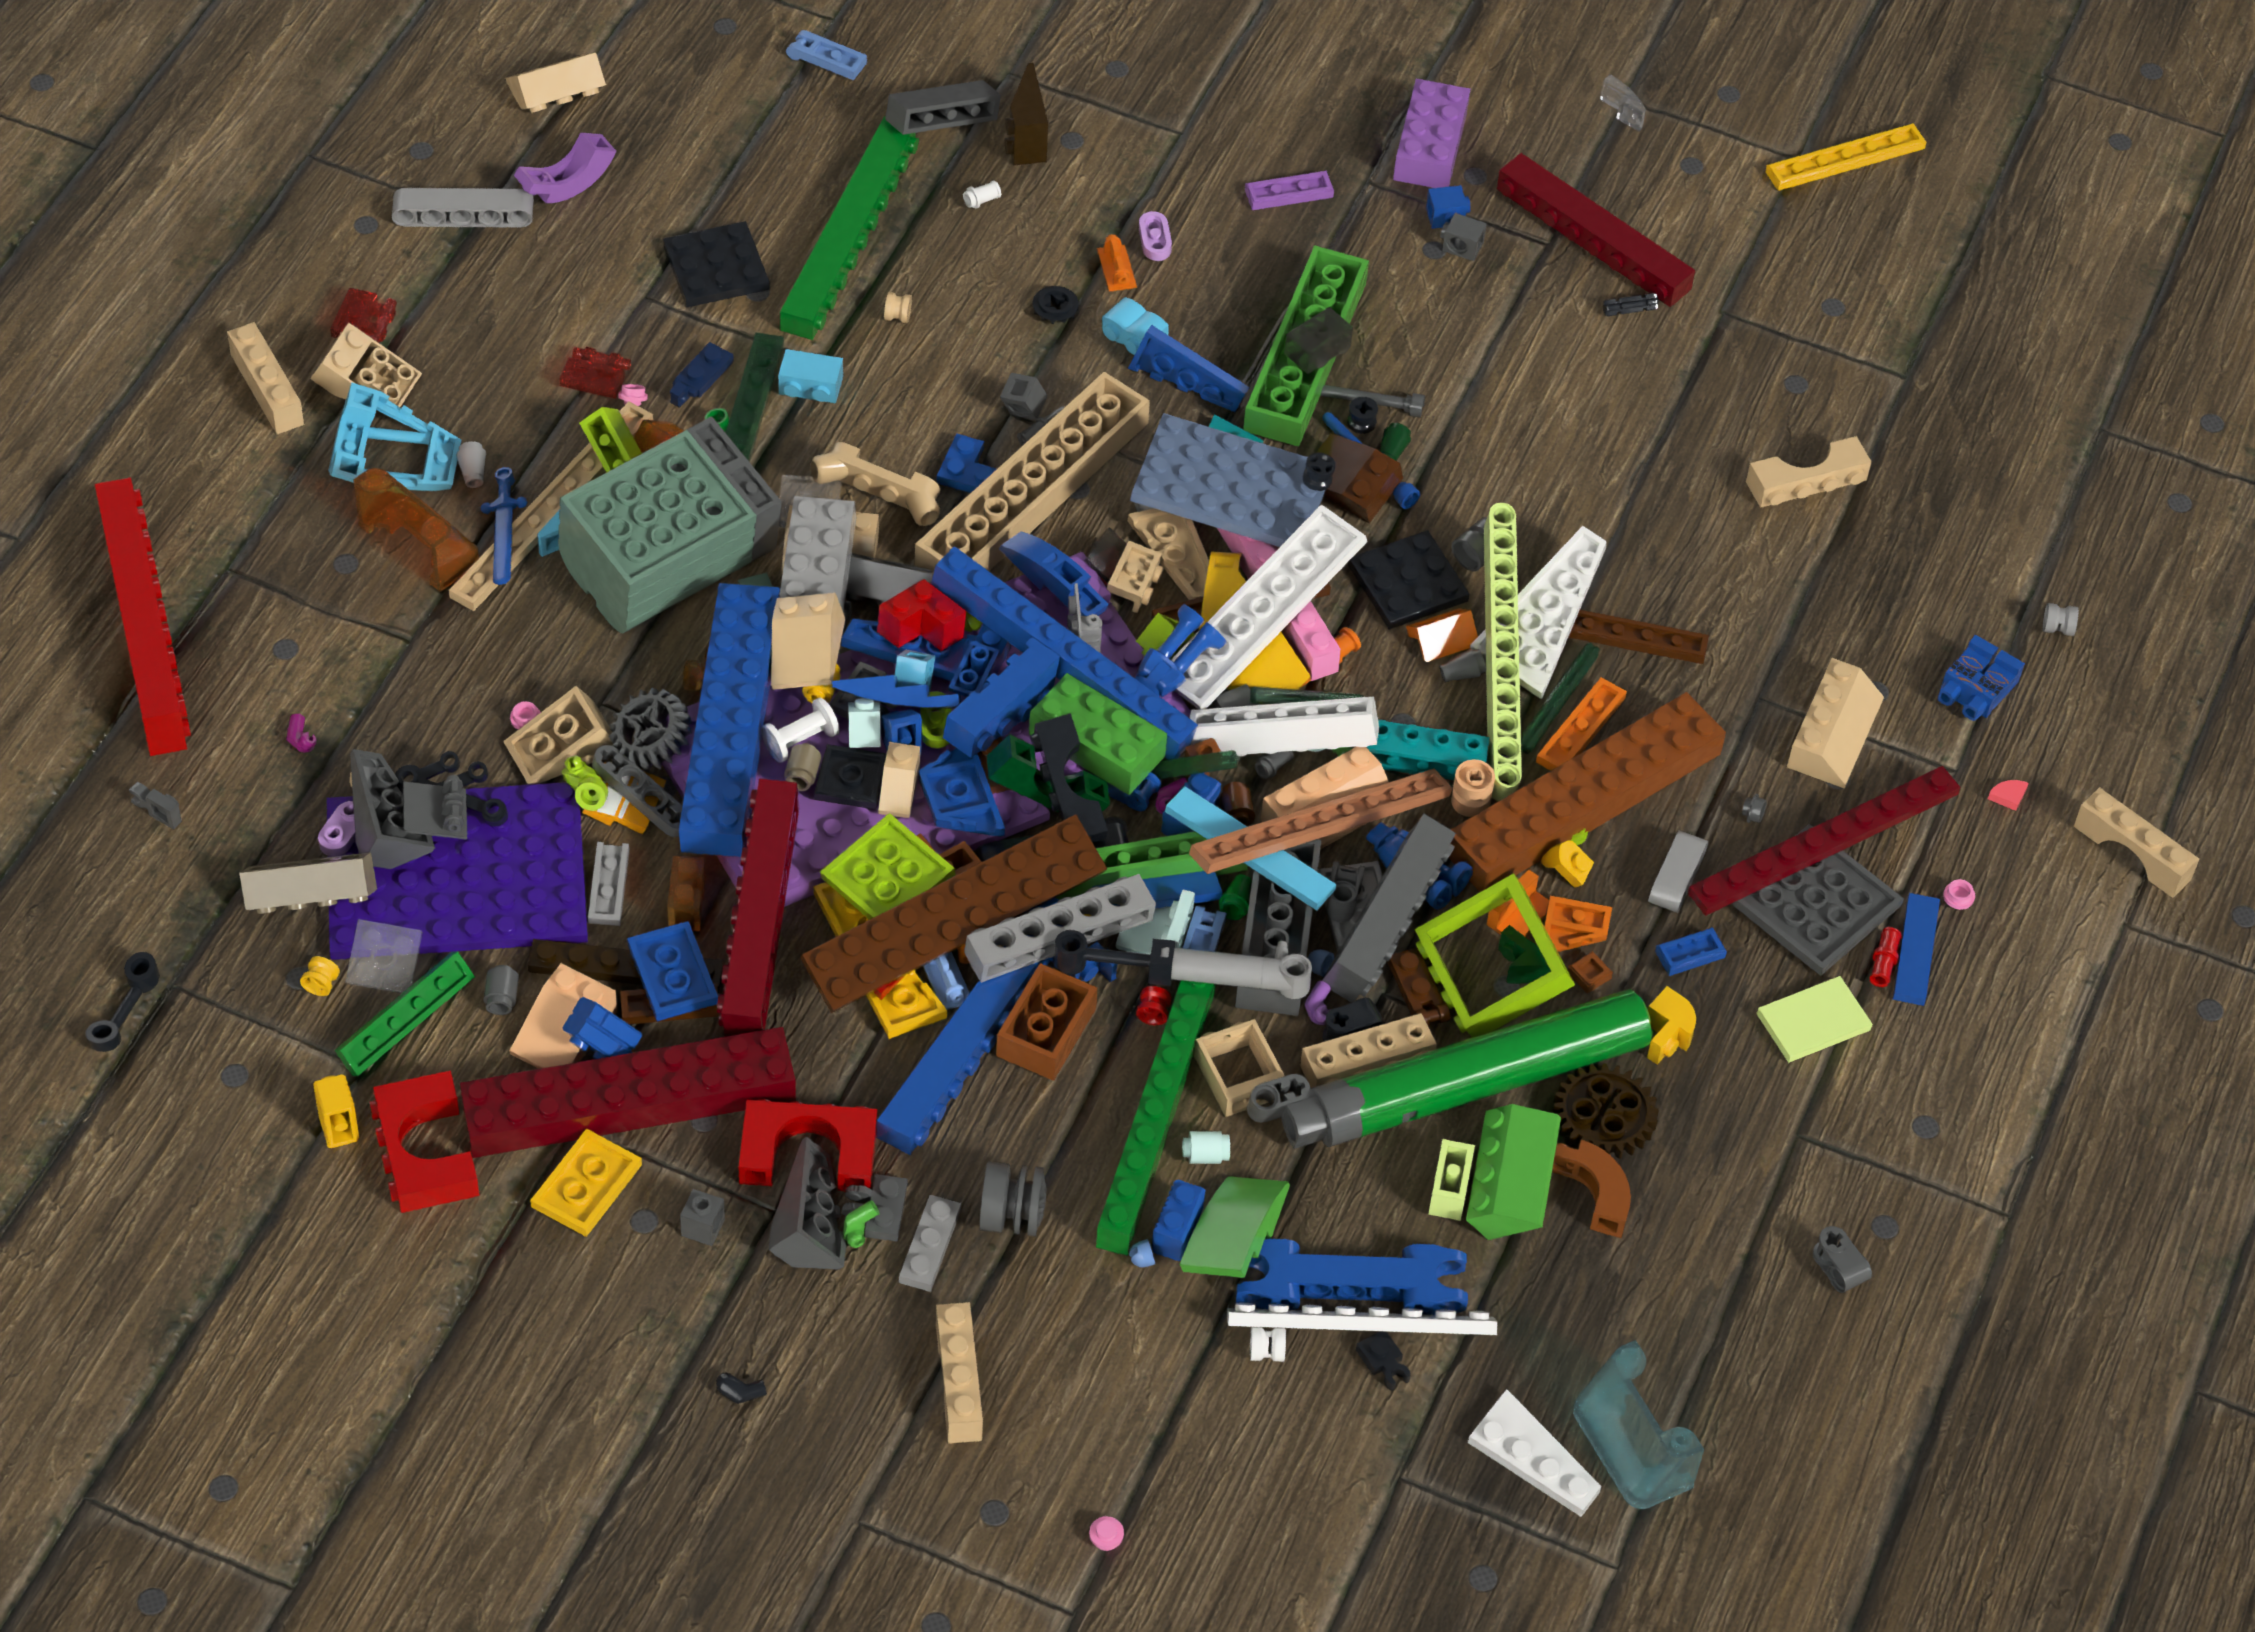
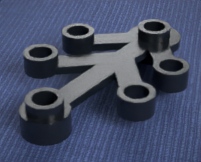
M447 751L441 755L440 761L423 768H418L415 765L402 766L395 773L399 780L397 786L403 794V781L410 775L414 776L411 781L413 783L443 786L444 781L435 783L428 779L445 771L448 773L457 771L460 767V760L455 752ZM450 758L455 759V762H454L453 765H450V766L445 765V762H446L448 759H450ZM477 761L469 766L468 771L456 776L459 777L463 782V787L474 782H484L488 778L489 772L484 763ZM477 769L484 770L483 773L479 776L473 775L474 771ZM466 794V808L481 813L488 825L500 826L508 819V810L500 799L485 801ZM491 807H499L496 813H488Z

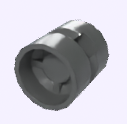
M1482 517L1469 528V531H1465L1452 542V551L1456 560L1464 568L1472 572L1478 571L1484 566V525L1487 517Z

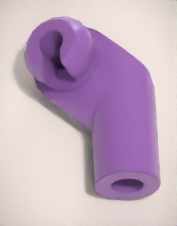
M1317 981L1304 1004L1311 1021L1318 1025L1325 1024L1326 1014L1331 1010H1328L1324 1004V1000L1331 988L1323 981Z

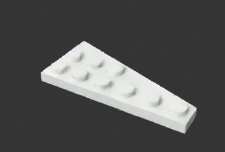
M1584 526L1574 534L1518 594L1520 685L1540 699L1543 698L1606 549V541ZM1486 629L1470 645L1472 651L1476 649L1481 651L1485 662Z

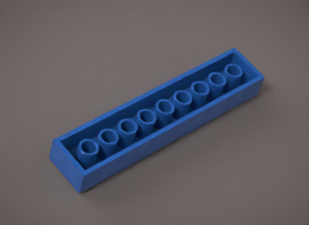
M719 583L679 825L681 853L741 857L742 848L746 847V822L751 814L750 797L752 789L755 788L762 742L761 728L765 723L771 683L772 618L776 600L780 595V587Z

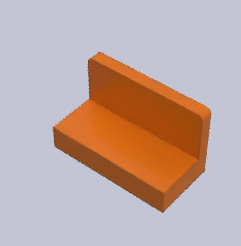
M1462 608L1406 626L1408 636L1418 639L1423 660L1426 662L1469 649L1470 645L1478 637L1472 611Z
M1528 870L1518 880L1524 887L1542 921L1547 915L1549 900L1536 891L1539 876ZM1513 898L1489 911L1486 925L1501 935V932L1509 925L1525 937L1530 933Z

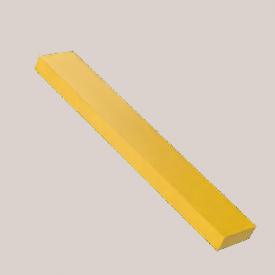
M1914 123L1772 163L1766 166L1765 172L1776 189L1780 191L1925 149L1926 141Z

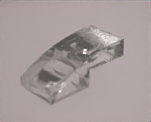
M1609 74L1603 81L1600 100L1618 110V120L1640 131L1643 127L1646 108L1629 87Z

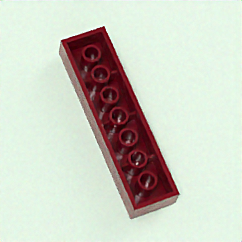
M759 778L758 789H752L750 808H752L751 818H747L745 837H748L747 847L742 848L741 866H743L742 876H738L736 884L738 904L737 906L733 905L731 924L734 925L733 935H728L726 953L729 954L728 965L724 964L722 971L724 990L723 994H719L717 1002L719 1026L724 1027L725 1037L761 1031L766 1028L800 810L797 782Z

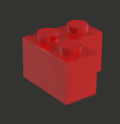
M923 579L879 605L877 632L897 648L921 635L940 651H943L964 638L966 610Z

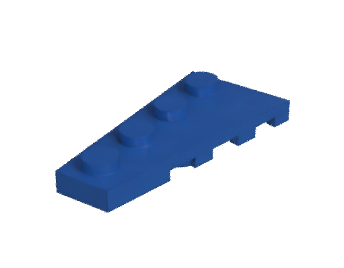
M1153 325L1146 331L1128 369L1135 372L1141 369L1151 373L1150 378L1161 382L1165 379L1177 384V389L1186 393L1188 391H1195L1200 394L1201 399L1236 412L1250 388Z
M853 618L841 638V646L895 664L897 655L906 649L935 655L933 676L952 681L970 642L975 641L977 635L967 634V638L961 639L943 651H940L921 635L897 648L877 632L878 622Z

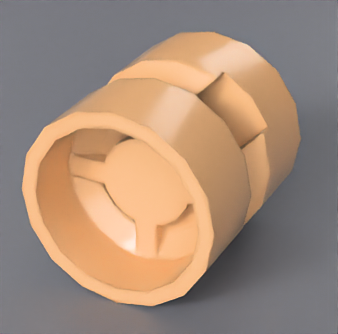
M1473 759L1461 763L1456 769L1451 803L1459 814L1473 817L1490 807L1495 773L1489 764Z

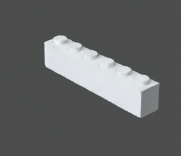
M1374 697L1191 710L1190 719L1198 724L1191 745L1213 738L1224 756H1244L1256 753L1274 754L1284 751L1303 752L1311 749H1337L1339 747L1353 746L1367 747L1369 745H1377L1379 732Z

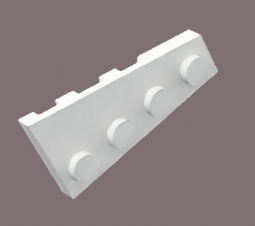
M1507 1389L1469 1436V1444L1580 1517L1600 1493L1601 1485Z

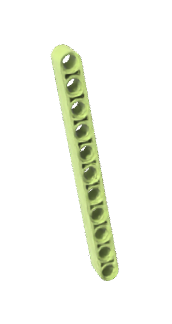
M1503 502L1496 503L1490 508L1484 525L1487 737H1490L1488 764L1495 773L1492 798L1496 801H1500L1516 792L1522 777L1516 513L1512 506ZM1499 727L1505 728V729H1507L1508 731H1504V730L1500 729ZM1500 754H1504V755L1508 756L1509 758L1503 757V756H1501ZM1501 781H1506L1510 785L1503 784Z

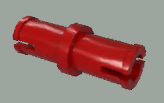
M1884 928L1881 932L1879 947L1874 950L1872 957L1874 966L1869 978L1874 986L1886 987L1890 983L1892 968L1898 961L1897 949L1902 936L1901 932L1896 928Z

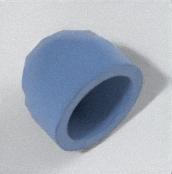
M1323 949L1311 952L1307 958L1311 962L1312 972L1324 977L1334 960V954Z
M1148 1239L1133 1244L1129 1256L1135 1266L1141 1268L1155 1265Z

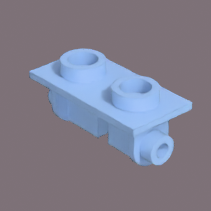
M949 952L923 966L935 995L947 1010L961 1006L969 995L953 954Z

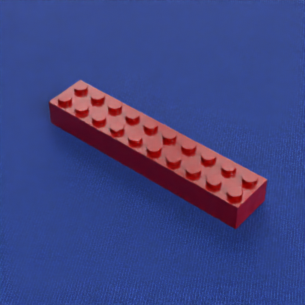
M131 477L95 484L149 753L150 756L186 750L185 737L191 736L188 718H185L188 716L183 694H180L183 693L178 670H175L177 669L173 646H171L170 630L168 623H163L167 622L163 599H161L162 593L158 576H155L158 575L153 553L147 554L153 552L148 530L142 531L148 529L143 508H137L143 506L140 488L133 489Z

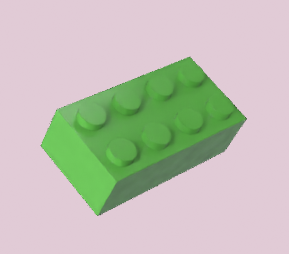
M1068 673L1030 711L1029 735L1035 734V723L1071 713L1080 741L1079 751L1070 760L1128 795L1137 788L1166 756V732Z

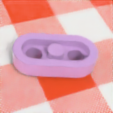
M1155 211L1144 213L1139 219V234L1143 253L1150 260H1165L1170 256L1172 248L1167 218Z
M353 801L340 804L320 830L318 841L320 849L324 854L332 857L341 856L356 841ZM332 835H338V836L335 837V838H331V837H330V836H332Z

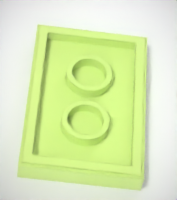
M1841 976L1759 1007L1757 1011V1016L1788 1063L1868 1032L1872 1028V1022Z

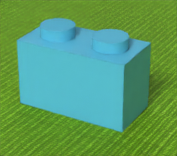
M786 349L778 374L779 394L820 402L836 403L843 380V358Z

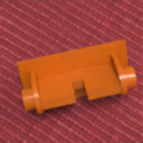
M1116 235L1107 236L1104 247L1097 248L1109 292L1137 288L1125 244L1121 245V240Z

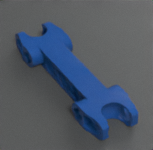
M1266 1239L1262 1245L1259 1257L1251 1258L1248 1267L1260 1270L1265 1277L1258 1281H1245L1237 1284L1236 1303H1253L1255 1308L1268 1309L1269 1304L1289 1305V1310H1296L1300 1306V1298L1403 1302L1404 1309H1421L1422 1315H1436V1310H1454L1456 1313H1460L1467 1309L1468 1293L1462 1289L1446 1287L1439 1282L1438 1278L1444 1275H1456L1465 1272L1467 1254L1459 1250L1433 1244H1412L1403 1249L1402 1258L1300 1254V1246L1293 1240Z

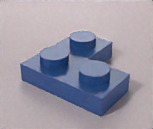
M956 433L937 474V484L971 493L997 470L996 468L978 463L984 450V441Z

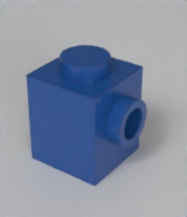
M1461 185L1428 189L1426 211L1432 229L1443 228L1445 222L1450 223L1455 213L1466 216V213H1470V199L1468 196H1464Z

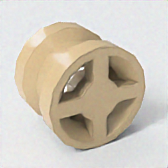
M888 292L884 320L899 319L902 323H908L911 313L912 295L905 294L902 297L897 296L894 292Z

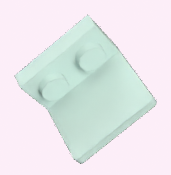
M1182 890L1179 901L1174 900L1171 907L1155 909L1153 921L1120 932L1116 941V948L1131 953L1151 955L1153 939L1175 941V948H1182L1193 916L1195 893Z

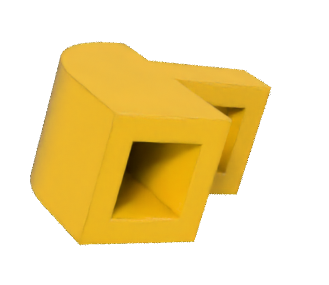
M1666 986L1648 1006L1651 1028L1658 1033L1650 1042L1647 1058L1657 1065L1665 1056L1671 1057L1678 1047L1684 1051L1688 1050L1696 1025L1695 1010L1690 1002Z

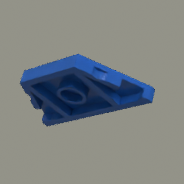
M957 748L951 752L946 750L935 762L929 763L919 770V781L936 827L998 837L1005 836V826L978 754L970 758Z

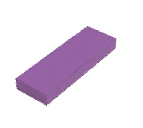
M1327 171L1245 183V192L1252 210L1333 198L1334 189Z

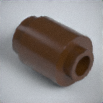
M1231 782L1225 785L1220 796L1222 810L1244 825H1250L1255 819L1251 791L1242 782Z

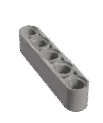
M401 188L396 190L393 195L392 220L397 225L404 227H526L531 224L533 219L534 197L524 189Z

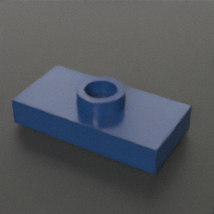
M1713 927L1656 945L1655 953L1668 976L1724 959L1727 953Z

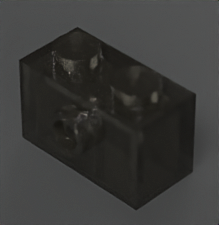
M1328 307L1286 334L1284 354L1309 374L1315 369L1325 366L1335 356L1348 351L1352 344L1353 327L1332 308Z

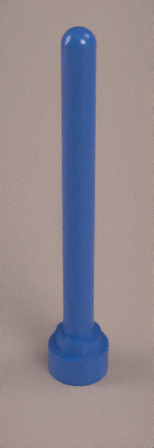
M1326 412L1323 414V422L1334 433L1361 443L1332 413ZM1400 482L1394 489L1393 495L1395 496V501L1403 509H1408L1419 500L1420 491L1411 483Z

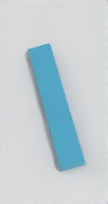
M1185 786L1166 805L1165 809L1167 814L1207 840L1247 827ZM1284 850L1244 862V864L1315 910H1318L1336 889L1334 882Z

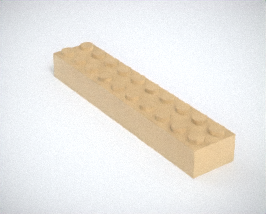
M1103 372L915 544V566L934 570L936 564L955 546L986 570L990 571L1005 557L999 550L1000 545L1021 531L1030 534L1148 424L1150 400L1106 372Z

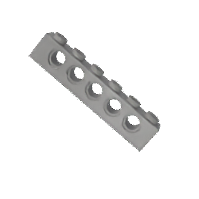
M1140 874L1131 877H1121L1114 883L1101 888L1093 887L1084 894L1073 898L1065 897L1048 907H1037L1020 917H1010L995 926L986 929H976L967 935L964 953L982 983L1055 956V939L1063 931H1079L1084 934L1087 944L1153 921L1156 902Z

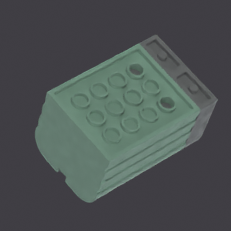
M711 416L560 497L558 546L562 559L575 581L586 594L591 593L596 600V607L609 624L618 632L625 633L775 550L782 501Z

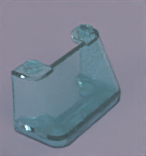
M1634 1340L1614 1351L1576 1398L1573 1414L1625 1501L1634 1508L1646 1509L1693 1489L1704 1448L1696 1435L1687 1428L1675 1427L1664 1432L1662 1431L1631 1379L1642 1374L1646 1366L1645 1354L1637 1341Z

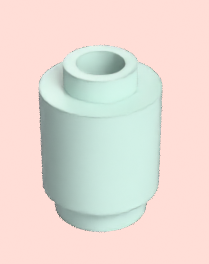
M1189 1131V1137L1183 1138L1182 1141L1183 1157H1188L1189 1164H1221L1222 1161H1229L1230 1136L1229 1134H1222L1221 1131Z

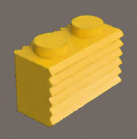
M342 1074L337 1076L330 1075L315 1081L313 1086L317 1110L328 1148L357 1142L359 1140L355 1106L346 1076Z

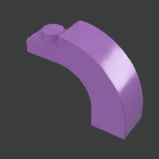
M580 133L571 151L558 163L545 168L519 166L514 176L527 193L532 195L538 194L545 203H557L570 199L590 187L605 172L617 151L602 134Z

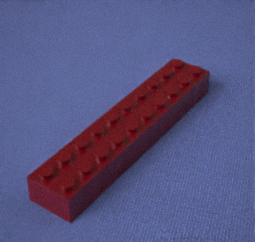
M783 1027L460 1082L462 1105L472 1158L578 1140L586 1129L602 1136L744 1111L746 1109V1100L767 1099L771 1102L784 1103L796 1101V1080Z

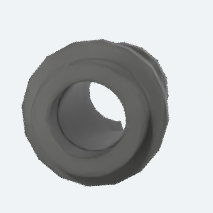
M1293 751L1277 752L1258 757L1255 764L1256 772L1265 779L1274 777L1278 769L1294 758Z

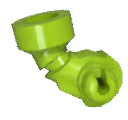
M579 756L568 757L565 760L566 767L561 773L563 779L576 790V802L585 810L595 811L600 809L608 797L606 784L596 774V771L586 765Z

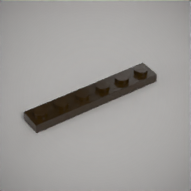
M533 939L528 962L529 973L552 975L562 963L594 980L643 985L629 949ZM703 958L712 982L717 983L719 993L724 960Z

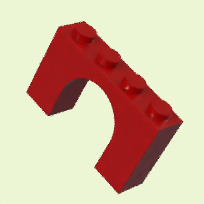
M451 1070L373 1087L375 1100L369 1101L372 1120L379 1119L381 1127L375 1128L379 1147H386L387 1154L381 1155L385 1175L392 1173L393 1181L388 1182L392 1202L398 1201L401 1213L479 1196L478 1179L471 1151L437 1159H422L411 1155L401 1145L406 1134L415 1126L424 1122L459 1115L458 1099Z
M767 1099L746 1100L739 1158V1184L772 1186L775 1157L779 1147L792 1136L802 1133H815L831 1140L839 1150L838 1191L846 1192L849 1185H862L871 1189L877 1135V1109H870L865 1106L813 1105L798 1101L784 1103L771 1102Z

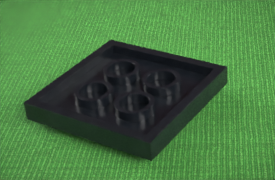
M746 221L663 238L664 249L686 308L770 290L768 276Z
M1428 530L1355 555L1348 561L1349 568L1388 629L1469 601V592Z

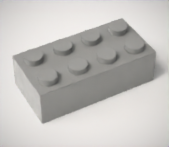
M794 496L779 598L836 593L842 611H844L857 519L854 501Z

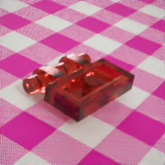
M349 288L331 326V337L337 338L346 325L350 323L380 344V342L385 340L388 324L394 320L397 302L394 299L388 298L385 304L378 303L377 293ZM371 316L378 317L376 323L369 322Z
M574 347L572 358H568L559 378L560 386L616 399L625 379V370H630L631 359L622 358L621 354L613 352L610 355L596 352V349L586 347L585 349Z

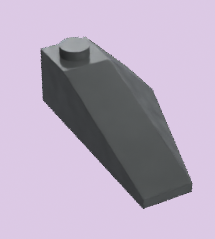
M352 749L350 758L355 837L359 854L371 852L373 867L393 869L433 852L435 846L432 835L404 832L403 794L397 786L398 778L382 754Z
M808 1137L801 1141L771 1225L769 1250L791 1267L841 1269L844 1267L846 1239L843 1237V1232L838 1230L837 1218L841 1216L840 1207L834 1205L831 1190L836 1188L830 1154Z

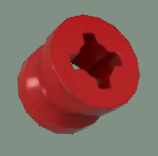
M1157 986L1145 987L1140 995L1142 1003L1138 1005L1136 1011L1138 1019L1149 1025L1165 1024L1169 1013L1167 1008L1171 1006L1172 1002L1171 993Z

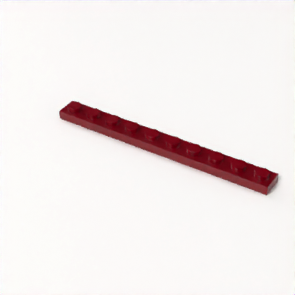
M1943 766L1938 767L1689 886L1688 894L1703 914L1707 916L1957 796L1961 787Z

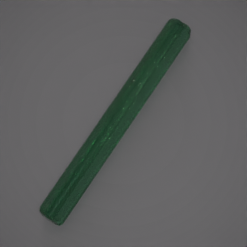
M1592 643L1584 645L1521 735V751L1526 754L1533 751L1598 658L1600 651L1598 646H1594Z

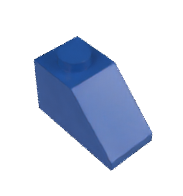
M907 709L882 715L880 735L886 750L888 751L889 742L920 746L921 756L922 718L920 713Z

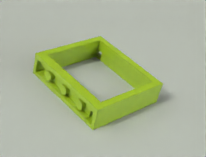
M1514 873L1414 929L1420 941L1415 943L1424 959L1429 957L1432 963L1428 967L1429 972L1437 984L1442 982L1445 988L1441 992L1444 1001L1449 1009L1454 1007L1458 1014L1454 1017V1020L1461 1033L1467 1031L1472 1038L1500 1028L1575 986L1524 887ZM1513 898L1551 972L1471 1016L1434 942Z

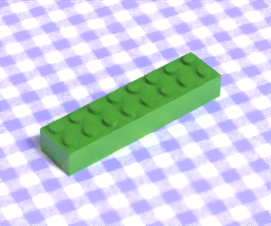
M1314 245L1245 408L1243 430L1290 445L1300 446L1323 386L1326 383L1365 288L1369 260Z

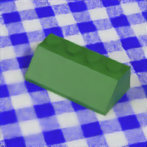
M1515 1104L1486 1111L1466 1220L1488 1240L1543 1227L1561 1117L1558 1114Z

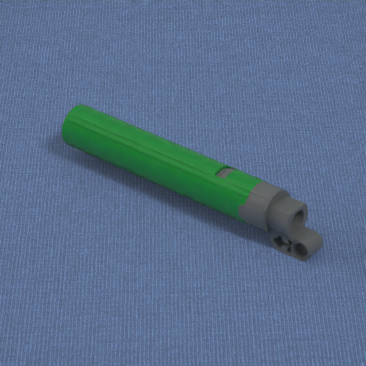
M1626 989L1310 1088V1084L1305 1077L1298 1074H1290L1261 1083L1252 1090L1247 1104V1113L1251 1119L1260 1123L1281 1118L1286 1136L1294 1149L1321 1140L1327 1147H1332L1412 1120L1421 1119L1645 1048L1650 1045L1652 1038L1651 1019L1642 998L1634 990ZM1264 1099L1268 1101L1271 1106L1262 1107L1256 1102V1100Z

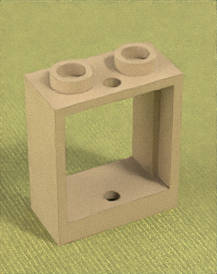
M1255 1019L1247 1022H1237L1229 1028L1218 1032H1207L1196 1039L1194 1057L1225 1117L1247 1110V1104L1255 1086L1285 1076ZM1249 1045L1264 1075L1226 1088L1211 1058ZM1264 1099L1256 1100L1259 1105L1268 1103Z

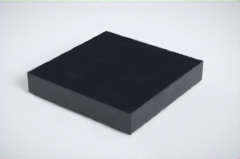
M827 744L814 793V800L876 810L887 754Z

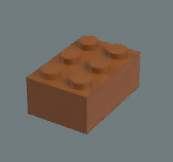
M1040 963L997 1034L996 1056L1054 1081L1096 1010L1098 987Z

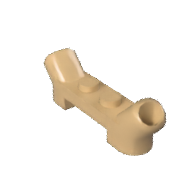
M843 442L833 444L829 453L814 456L810 464V471L813 480L818 484L838 480L888 502L909 509L913 519L919 526L933 524L940 515V507L936 501L940 494V487L933 479L915 472L911 479L860 459V449Z

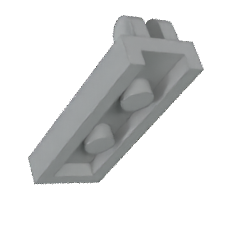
M597 842L588 914L589 924L621 926L630 850L629 844L622 843V846L604 845V842Z

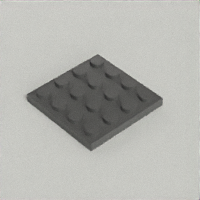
M1808 824V825H1807L1804 829H1802L1798 834H1800V833H1802V832H1804V831H1806V830H1808V829H1810V828H1813V826H1811L1810 824ZM1842 850L1732 903V905L1821 976L1900 908L1904 898Z

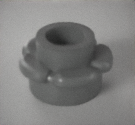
M1755 794L1752 798L1747 797L1744 803L1742 815L1747 816V823L1751 821L1760 823L1764 816L1767 800L1760 798L1759 794Z

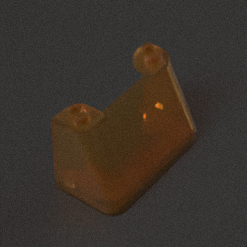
M379 468L368 469L353 479L359 526L369 534L376 527H384L392 534L403 526L429 547L433 555L431 567L434 569L433 573L429 576L430 584L438 591H443L462 577L479 559L478 547L474 542L385 470Z

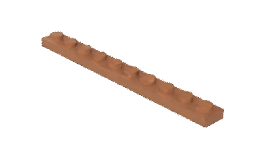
M1435 769L1427 770L1192 844L1189 855L1209 874L1450 797L1453 787Z

